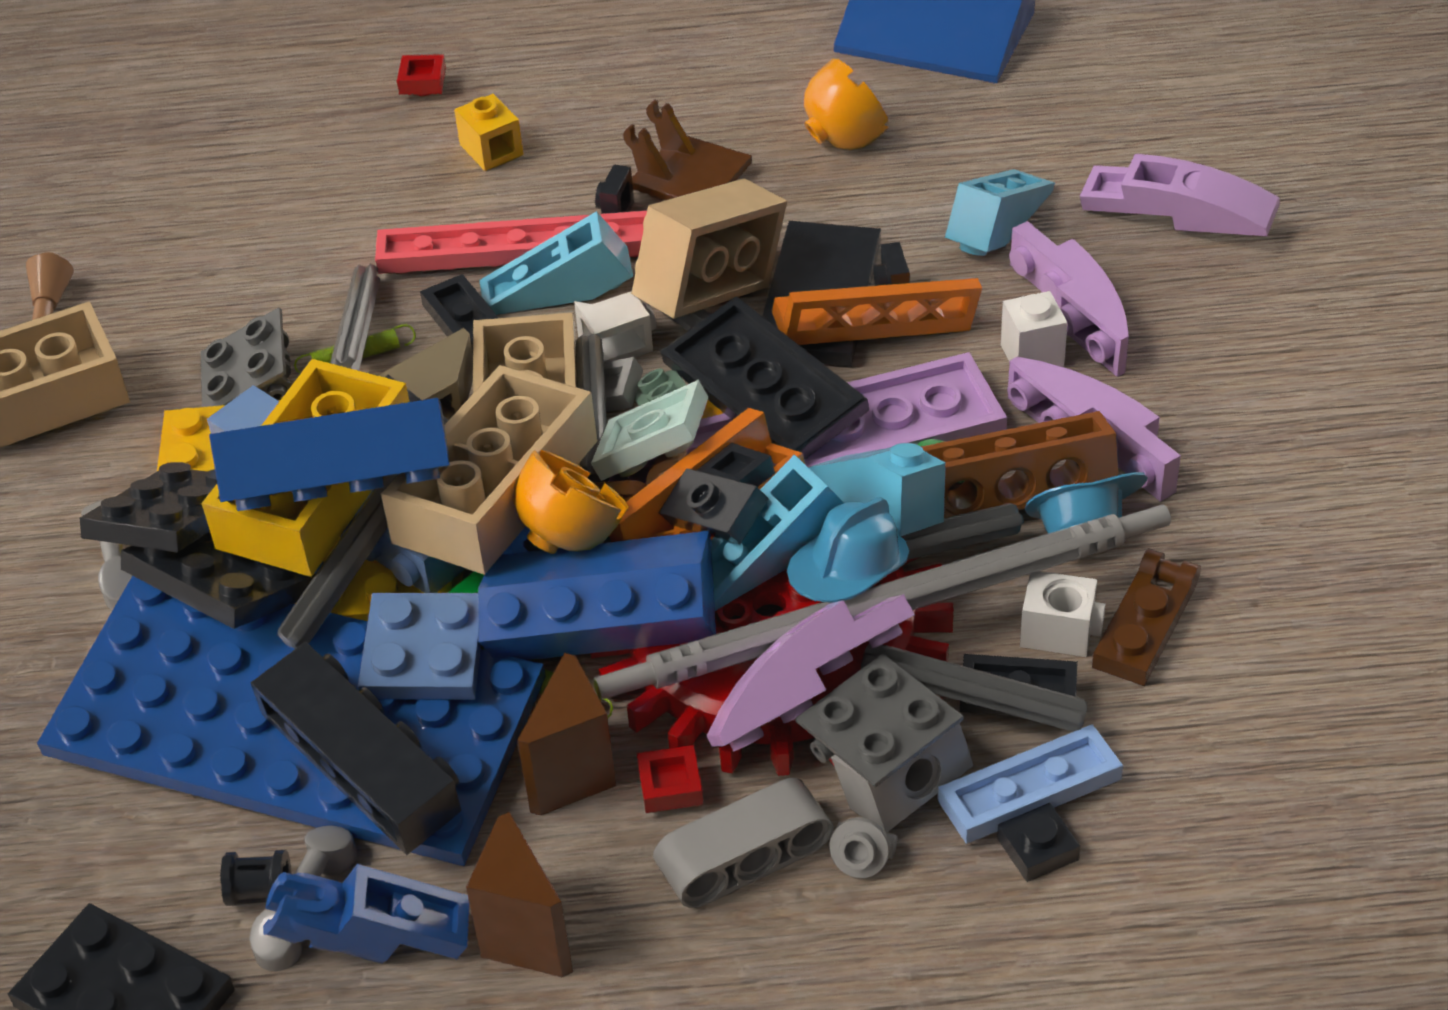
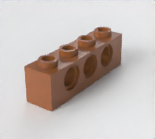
M1100 411L921 446L923 451L946 463L944 518L1009 503L1015 504L1018 510L1025 509L1026 503L1031 498L1048 489L1069 484L1092 483L1119 475L1116 432ZM1066 460L1061 467L1051 470L1055 464ZM1016 470L1009 478L1000 480L1007 472ZM965 481L959 488L949 490L956 482Z

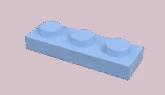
M1091 724L1081 730L1074 731L939 786L938 802L964 842L968 844L997 832L998 824L1040 806L1051 803L1053 808L1120 781L1123 765L1094 725Z

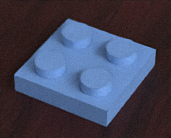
M372 593L358 689L366 687L377 699L475 700L481 652L478 625V593Z

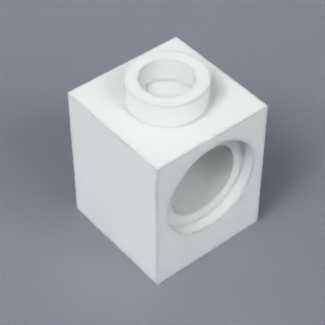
M1043 571L1030 574L1022 609L1020 647L1086 657L1090 635L1101 637L1105 614V603L1095 602L1097 579Z

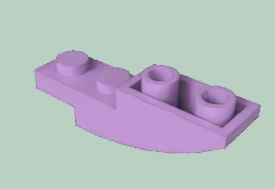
M1135 154L1129 167L1094 165L1080 194L1082 209L1087 211L1172 216L1175 230L1255 236L1268 235L1280 205L1278 196L1235 175L1185 160L1144 154Z
M1028 221L1012 228L1009 257L1010 265L1020 276H1024L1041 292H1051L1067 321V336L1075 340L1096 362L1103 364L1115 376L1118 377L1124 374L1129 338L1127 318L1114 285L1103 269L1074 239L1057 246Z
M1015 357L1009 361L1008 398L1018 410L1024 411L1038 423L1100 411L1116 432L1118 468L1126 474L1132 472L1145 473L1148 479L1142 488L1160 502L1176 493L1181 455L1158 438L1159 416L1119 390L1068 368L1023 357Z
M905 595L887 598L852 617L844 600L828 604L800 621L778 638L750 666L719 709L707 734L711 746L730 744L733 751L739 750L764 736L760 727L778 716L781 717L783 723L790 722L813 705L811 698L826 690L815 670L819 667L822 675H826L853 660L849 650L866 641L869 642L871 648H875L903 633L899 623L915 615Z

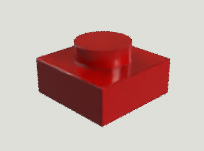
M444 54L402 55L397 76L399 95L428 96L431 94H442L446 74Z
M694 745L636 753L645 814L703 805L702 787Z

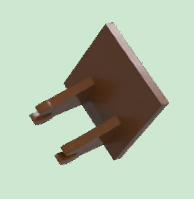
M654 99L647 106L646 113L650 121L655 124L661 150L658 151L646 128H642L638 133V137L635 133L634 124L629 125L623 133V139L627 146L631 148L637 167V172L632 177L633 190L663 200L673 199L736 181L752 163V155L687 136L676 118L671 105L666 103L661 108L662 113H660L657 99Z

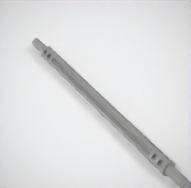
M1164 504L1120 518L1115 514L1107 515L877 585L850 600H844L852 617L887 598L904 594L911 609L915 610L1122 546L1126 538L1169 526L1171 524V515ZM821 602L647 655L646 662L595 677L593 681L597 696L600 700L652 684L656 689L759 658L778 638L800 621L831 603Z

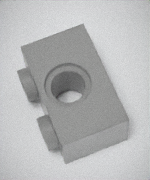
M960 723L876 788L837 755L831 757L849 808L861 817L876 822L886 833L938 793L939 786L956 780L974 766Z

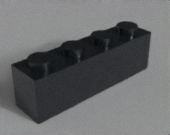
M305 641L250 682L260 711L278 731L393 843L408 855L462 811L456 786L459 785V779L444 759L437 756L432 760L421 750L422 746L419 739L404 722L399 721L393 724L384 715L385 712L381 703L369 689L362 687L357 690L348 681L346 671L335 657L329 653L322 657Z

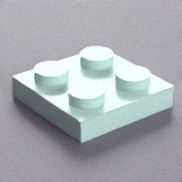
M694 381L609 419L591 462L600 480H605L616 474H619L620 477L630 476L641 470L650 459L665 454L666 457H673L687 450L694 442L708 400V395L700 381Z

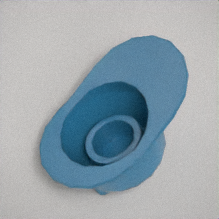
M1132 472L1092 483L1069 484L1048 489L1031 498L1026 503L1025 511L1031 517L1042 519L1047 533L1111 514H1115L1120 518L1122 517V499L1145 485L1148 477L1143 472Z
M877 497L867 503L847 502L837 505L829 511L820 534L801 547L790 559L787 574L790 585L800 595L811 600L830 603L850 600L864 593L888 574L904 565L908 558L909 549L906 541L897 534V527L893 517L889 514V505L884 498Z

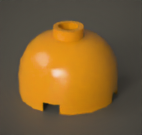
M832 59L809 81L804 94V109L809 119L804 125L818 143L822 144L827 140L836 148L854 150L865 147L889 129L885 125L888 122V117L882 105L864 81L858 85L847 77L854 70L839 59Z
M535 450L531 453L519 474L515 486L514 505L520 520L530 529L526 536L527 539L538 548L551 554H555L559 547L568 551L579 552L591 550L601 544L617 527L629 506L606 483L600 490L592 481L587 479L590 475L588 471L561 456L545 450H540V456Z

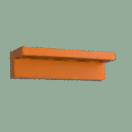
M978 278L790 292L789 297H776L774 299L772 313L778 329L798 345L970 331L982 286Z
M748 408L626 501L629 508L617 527L609 535L610 541L617 542L695 532L671 525L658 512L686 468L696 471L730 443L770 455L772 463L777 464L774 466L775 474L794 454L805 464L803 453L771 443L764 412ZM772 475L769 479L762 483L758 488L761 489L774 475Z

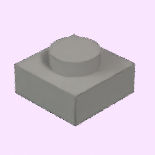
M634 357L604 362L606 412L632 408L638 389L637 384L643 372L642 367Z

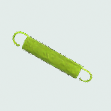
M403 324L389 330L368 335L362 359L400 348L395 332L397 328L409 327L413 331V339L409 343H404V346L412 344L416 338L414 328ZM334 345L333 347H326V349L299 356L294 362L296 372L302 373L297 369V361L311 355L312 359L330 363Z

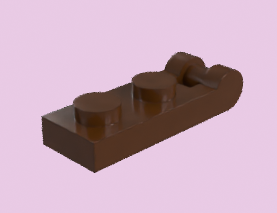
M1148 548L1143 555L1136 576L1093 653L1092 668L1145 687L1197 586L1201 565L1186 560L1182 564L1166 560L1164 553ZM1157 580L1172 584L1173 587L1171 590L1155 584Z

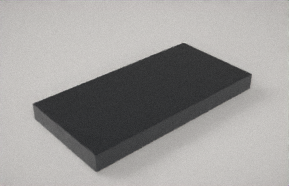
M789 220L762 316L777 327L772 313L774 299L776 297H789L790 292L871 286L873 267L876 265L881 244V229ZM858 340L804 344L800 346L823 364L852 367Z
M737 296L660 351L664 364L676 371L688 384L699 380L708 395V400L732 420L748 408L764 412L771 443L802 452L804 460L869 411L868 399Z

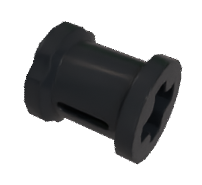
M286 849L275 850L273 856L240 858L236 852H226L222 857L220 870L221 895L225 906H236L239 900L268 898V894L277 877L283 872L292 874L288 851Z

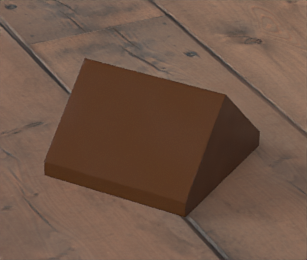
M564 653L517 740L530 813L540 816L616 787L607 712L576 656Z
M510 812L505 813L497 818L466 886L481 958L558 977L567 976L573 973L562 901Z

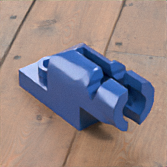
M356 864L343 883L308 873L290 874L283 872L273 883L266 902L265 909L275 911L276 913L272 920L268 919L263 925V935L294 944L310 940L309 948L337 951L381 964L389 959L400 944L458 959L468 945V895L361 864Z

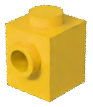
M494 94L476 98L472 102L454 109L460 146L484 171L524 155L519 119Z

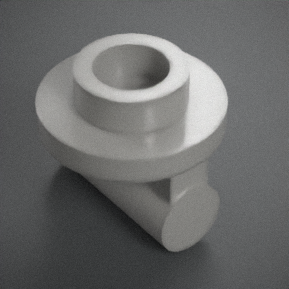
M862 817L851 818L838 823L830 840V854L835 865L845 874L855 878L871 877L885 866L888 858L893 859L898 836L886 833L880 825L870 819Z

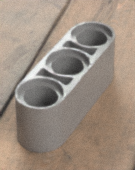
M787 778L672 831L657 844L654 849L653 858L683 906L698 908L813 854L828 842L832 836L834 826L803 781L798 778Z

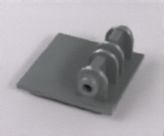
M280 307L264 316L252 319L243 328L223 339L213 341L206 349L200 351L202 407L227 405L253 385L276 400H281L292 386L291 382L287 379L291 374L290 355L286 350L289 345V336L283 330L282 309Z
M883 653L795 718L801 727L815 737L816 740L810 744V748L819 761L825 763L829 759L832 760L831 757L833 755H837L875 788L964 720L962 714Z

